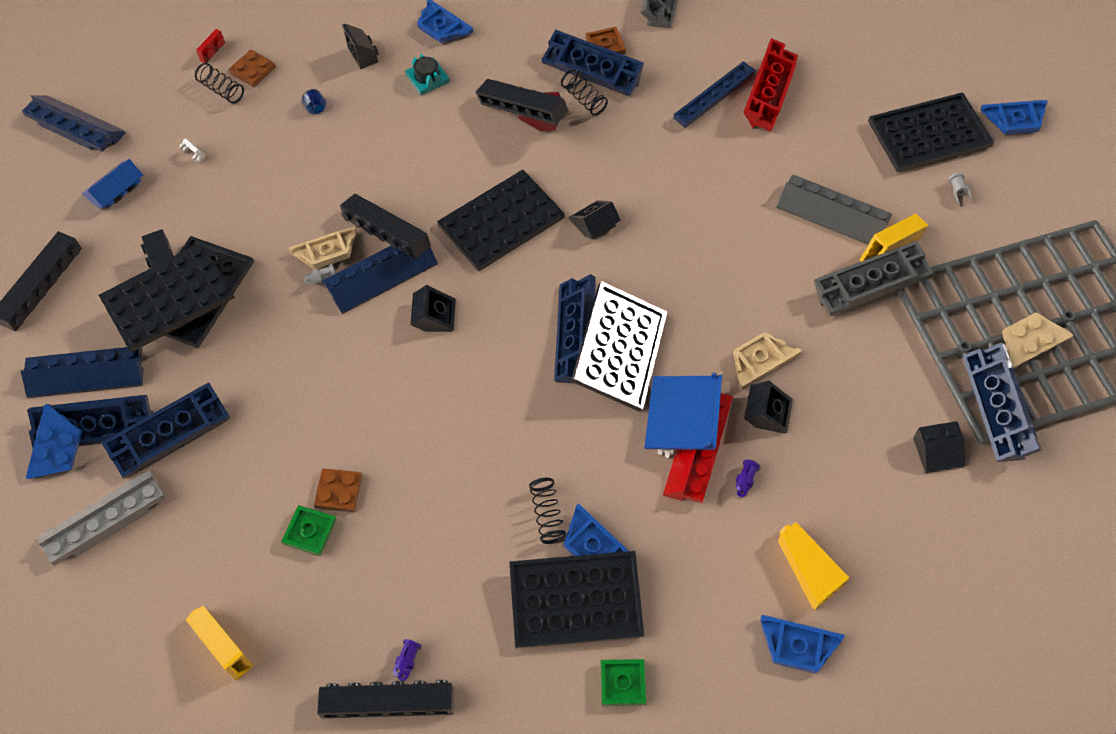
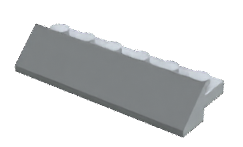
M148 470L39 535V545L43 547L50 563L55 566L71 555L79 556L150 512L148 508L166 497L153 474Z

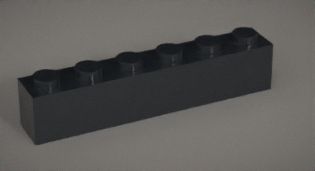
M486 79L475 91L482 105L557 125L568 113L566 102L562 97L497 80Z
M356 193L339 205L344 220L350 221L356 227L364 229L368 234L378 237L380 241H385L394 249H399L406 256L409 255L416 259L431 247L426 232Z
M163 229L141 236L143 240L141 248L144 254L148 256L145 260L149 268L174 256ZM194 319L190 321L189 323L175 329V331L187 327L189 325L195 324L196 320Z
M59 231L53 236L0 301V325L16 332L24 323V320L81 251L82 248L75 238Z
M417 680L413 684L393 681L391 685H383L382 682H370V685L352 682L348 683V686L328 683L326 687H319L317 714L321 719L453 715L454 687L448 680H436L435 683Z

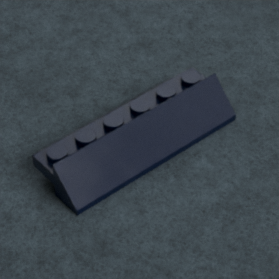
M556 29L548 42L549 47L542 58L543 64L564 72L576 69L578 74H581L582 79L629 97L635 87L639 85L644 62ZM573 71L569 74L576 75V72Z
M30 95L33 100L22 110L24 116L37 121L41 127L90 150L95 148L103 152L110 143L116 144L126 134L124 130L48 95Z
M389 246L322 281L341 314H344L436 266L438 262L431 247L414 259L409 255L406 256L399 249Z
M591 274L578 281L571 278L559 285L554 381L557 383H573L571 382L595 298L596 277Z
M1001 342L986 350L979 348L963 355L962 357L996 461L1026 460V456L1042 451L1005 344Z
M128 347L28 357L25 359L24 370H21L26 397L34 398L143 386L142 348L132 353Z
M208 382L106 439L101 444L122 478L125 479L230 419V416Z
M147 395L52 405L53 409L59 414L64 415L69 419L70 423L82 430L79 444L105 441L153 414V410H150ZM44 406L27 409L31 425L29 435L32 448L34 447Z

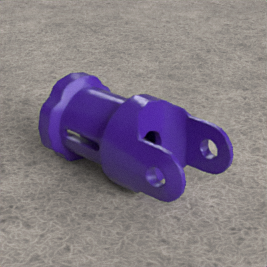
M744 460L742 471L736 477V489L739 497L747 495L748 490L753 487L756 472L760 470V465L753 460Z
M409 639L403 640L404 646L400 656H397L395 660V667L393 669L394 676L398 677L400 681L407 680L414 668L416 654L422 647L419 643Z

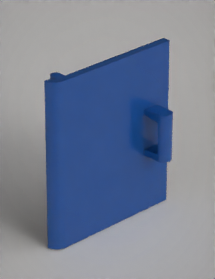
M712 373V376H653L644 448L714 450L717 441L722 375L717 376V373Z

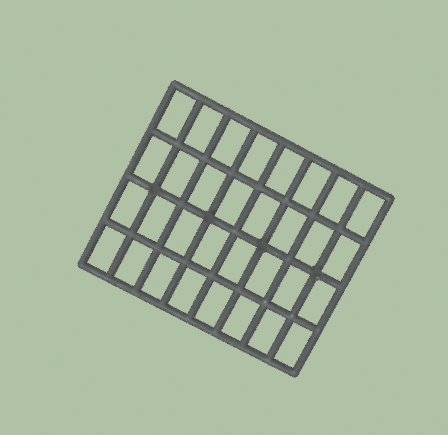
M1097 220L930 267L934 274L945 271L961 302L943 306L929 279L921 281L936 309L918 314L905 289L897 291L980 444L990 442L988 434L984 435L965 401L976 397L974 390L961 393L943 361L954 356L963 358L962 356L970 353V351L984 347L990 348L997 343L1004 342L1003 334L994 337L990 336L974 308V305L992 301L1004 324L1008 327L1014 323L999 298L1017 293L1029 315H1032L1037 311L1026 295L1025 290L1042 286L1061 316L1050 321L1061 327L1068 328L1084 354L1082 357L1066 361L1060 349L1056 346L1050 350L1059 364L1040 369L1033 358L1027 362L1032 372L1016 376L1019 384L1037 379L1056 411L1054 414L1037 418L1021 390L1034 428L1116 403V390L1097 361L1109 356H1116V341L1098 314L1108 310L1116 313V293L1100 270V268L1116 264V248ZM1093 228L1112 258L1095 262L1077 235V232ZM1069 235L1087 265L1070 269L1052 240ZM1044 242L1062 272L1045 277L1027 247ZM1019 249L1037 279L1020 284L1002 254ZM995 257L1012 287L994 291L977 261ZM970 264L987 294L969 299L952 268ZM1092 271L1111 302L1094 307L1075 276ZM1067 278L1086 309L1075 313L1071 310H1066L1050 283ZM966 308L983 340L974 343L963 341L948 313ZM939 315L957 348L940 353L922 320ZM1091 316L1110 348L1092 353L1073 321ZM1089 363L1110 397L1091 402L1071 368ZM1063 371L1083 405L1064 410L1045 376Z

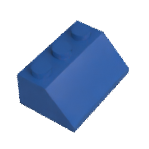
M127 159L118 164L82 194L99 209L103 207L107 209L115 203L113 201L114 198L117 196L121 198L128 192L127 188L129 186L135 187L139 184L143 174L130 159Z

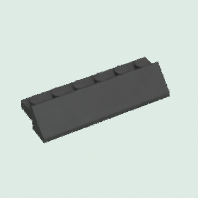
M643 0L640 13L648 19V26L670 28L678 0Z
M793 174L788 183L786 182L776 207L869 245L874 234L886 229L892 217L890 212Z
M916 240L814 279L821 306L824 305L829 316H833L932 278L934 272L925 260L926 254Z

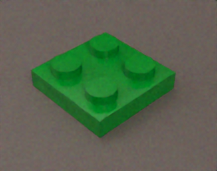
M298 505L281 542L283 545L321 556L337 519L333 515Z
M644 659L600 660L602 706L646 705Z

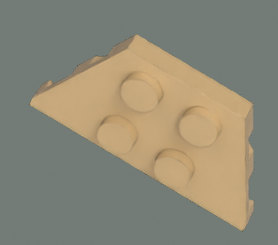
M355 226L288 248L291 255L311 268L318 269L350 258L357 231Z
M1037 312L1008 326L1002 331L1013 369L1074 336Z
M766 332L734 349L733 357L740 389L743 390L800 356L801 349H793L787 346L785 341L775 339Z

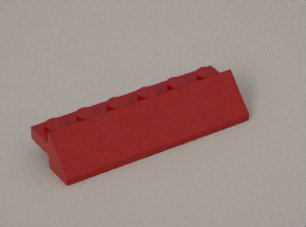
M773 38L768 43L743 112L752 128L756 125L770 132L781 111L799 56L786 50V44Z
M723 393L720 396L716 448L714 450H676L663 496L680 501L685 498L703 504L733 396Z

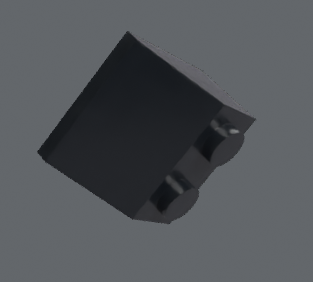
M342 24L348 50L359 68L363 69L378 63L377 55L379 53L376 46H372L370 36H366L362 29Z
M597 200L569 216L570 221L584 237L592 239L602 235V231L614 228L616 223L621 221L613 202Z
M425 285L413 293L410 325L425 332H452L454 330L456 299L431 286Z
M771 381L752 384L750 386L744 419L756 428L785 434L788 429L793 399Z
M958 421L918 428L913 440L925 474L965 467L964 437Z

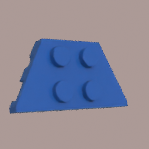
M427 0V6L423 9L422 16L417 22L420 30L439 43L473 33V27L432 0Z
M1036 100L985 104L981 106L980 110L1004 134L1039 132L1048 101Z
M50 404L44 405L26 479L73 469L82 430L70 423L69 419L59 414Z
M579 503L576 505L563 545L572 556L629 551Z
M761 615L760 618L774 664L817 674L844 639V634L766 615Z

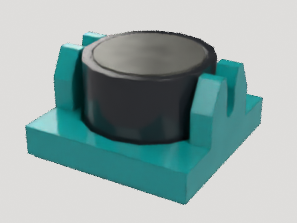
M420 54L419 59L414 57L412 61L413 67L405 70L406 76L420 95L450 82L448 75L435 58L425 57L423 54Z

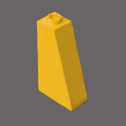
M915 213L874 234L860 261L920 239L928 224Z
M797 522L791 526L787 524L779 532L781 535L778 543L812 608L816 610L843 588L848 582L849 577Z
M204 606L190 613L186 619L188 624L221 666L236 681L254 666Z

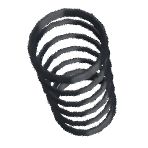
M205 62L197 67L194 75L196 81L207 86L231 104H235L242 99L244 87L237 83V81H232L224 73H219V70L213 69V66ZM203 65H207L202 69L200 80H198L197 73ZM209 66V74L204 80H201L203 70ZM213 71H218V75L214 78L213 83L208 85L207 80L212 76ZM219 75H224V79L219 87L214 89L215 79L217 81ZM227 78L230 79L231 82L226 87L225 92L220 93V87L223 86ZM237 86L235 92L230 96L232 89ZM238 86H241L242 93L240 97L235 101H230L229 98L236 93Z
M576 69L567 71L561 79V86L567 89L569 94H573V97L579 100V103L584 105L586 110H590L593 116L601 114L607 107V98L603 95L598 96V90L592 91L593 85H586L587 80H581V74H578ZM573 71L576 72V75L570 79L568 85L564 86L563 81L565 77ZM578 75H580L579 81L574 86H572L578 79ZM585 80L586 83L584 87L580 91L574 93L577 85L581 81ZM587 86H591L590 92L586 96L580 98L583 90ZM575 87L573 93H571L569 89ZM597 91V95L595 96V98L589 103H586V100L589 97V95L592 92ZM580 92L579 98H576L574 94ZM586 97L585 103H581L580 99ZM605 99L603 108L597 113H592V110L598 108ZM602 100L601 103L594 108L596 103ZM592 102L590 109H588L586 105Z
M548 477L533 480L529 484L530 493L534 495L532 503L536 505L534 509L535 514L538 515L536 522L541 526L538 530L541 535L540 541L544 544H553L565 539V530H553L544 534L540 530L543 526H558L563 523V520L557 519L540 524L538 519L541 516L550 517L558 515L561 510L553 509L538 514L536 509L538 506H553L559 500L550 499L540 504L534 502L536 496L547 497L557 492L555 489H550L554 486L555 481ZM545 481L552 482L546 487L533 488L535 485ZM547 491H555L551 494L539 495ZM557 501V502H555V503H553V504L542 505V504H544V503H546V502ZM559 511L558 513H555V514L544 515V514L549 513V512ZM561 521L558 524L547 525L552 522ZM561 536L553 540H543L545 537Z

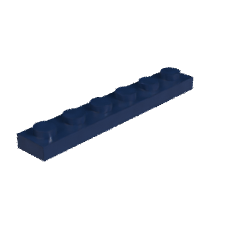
M744 61L674 113L673 119L686 128L754 76L755 69Z

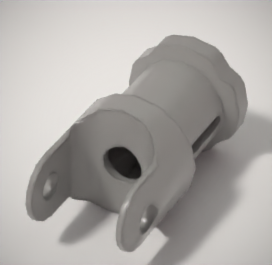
M960 172L952 174L948 178L949 183L953 186V194L959 205L958 198L961 196L969 195L972 201L971 191L964 181L965 176Z
M329 264V267L320 270L314 269L311 274L304 276V283L306 285L323 284L322 280L336 274L333 265Z

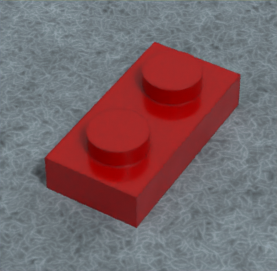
M215 29L196 49L201 62L207 63L225 44L220 30Z

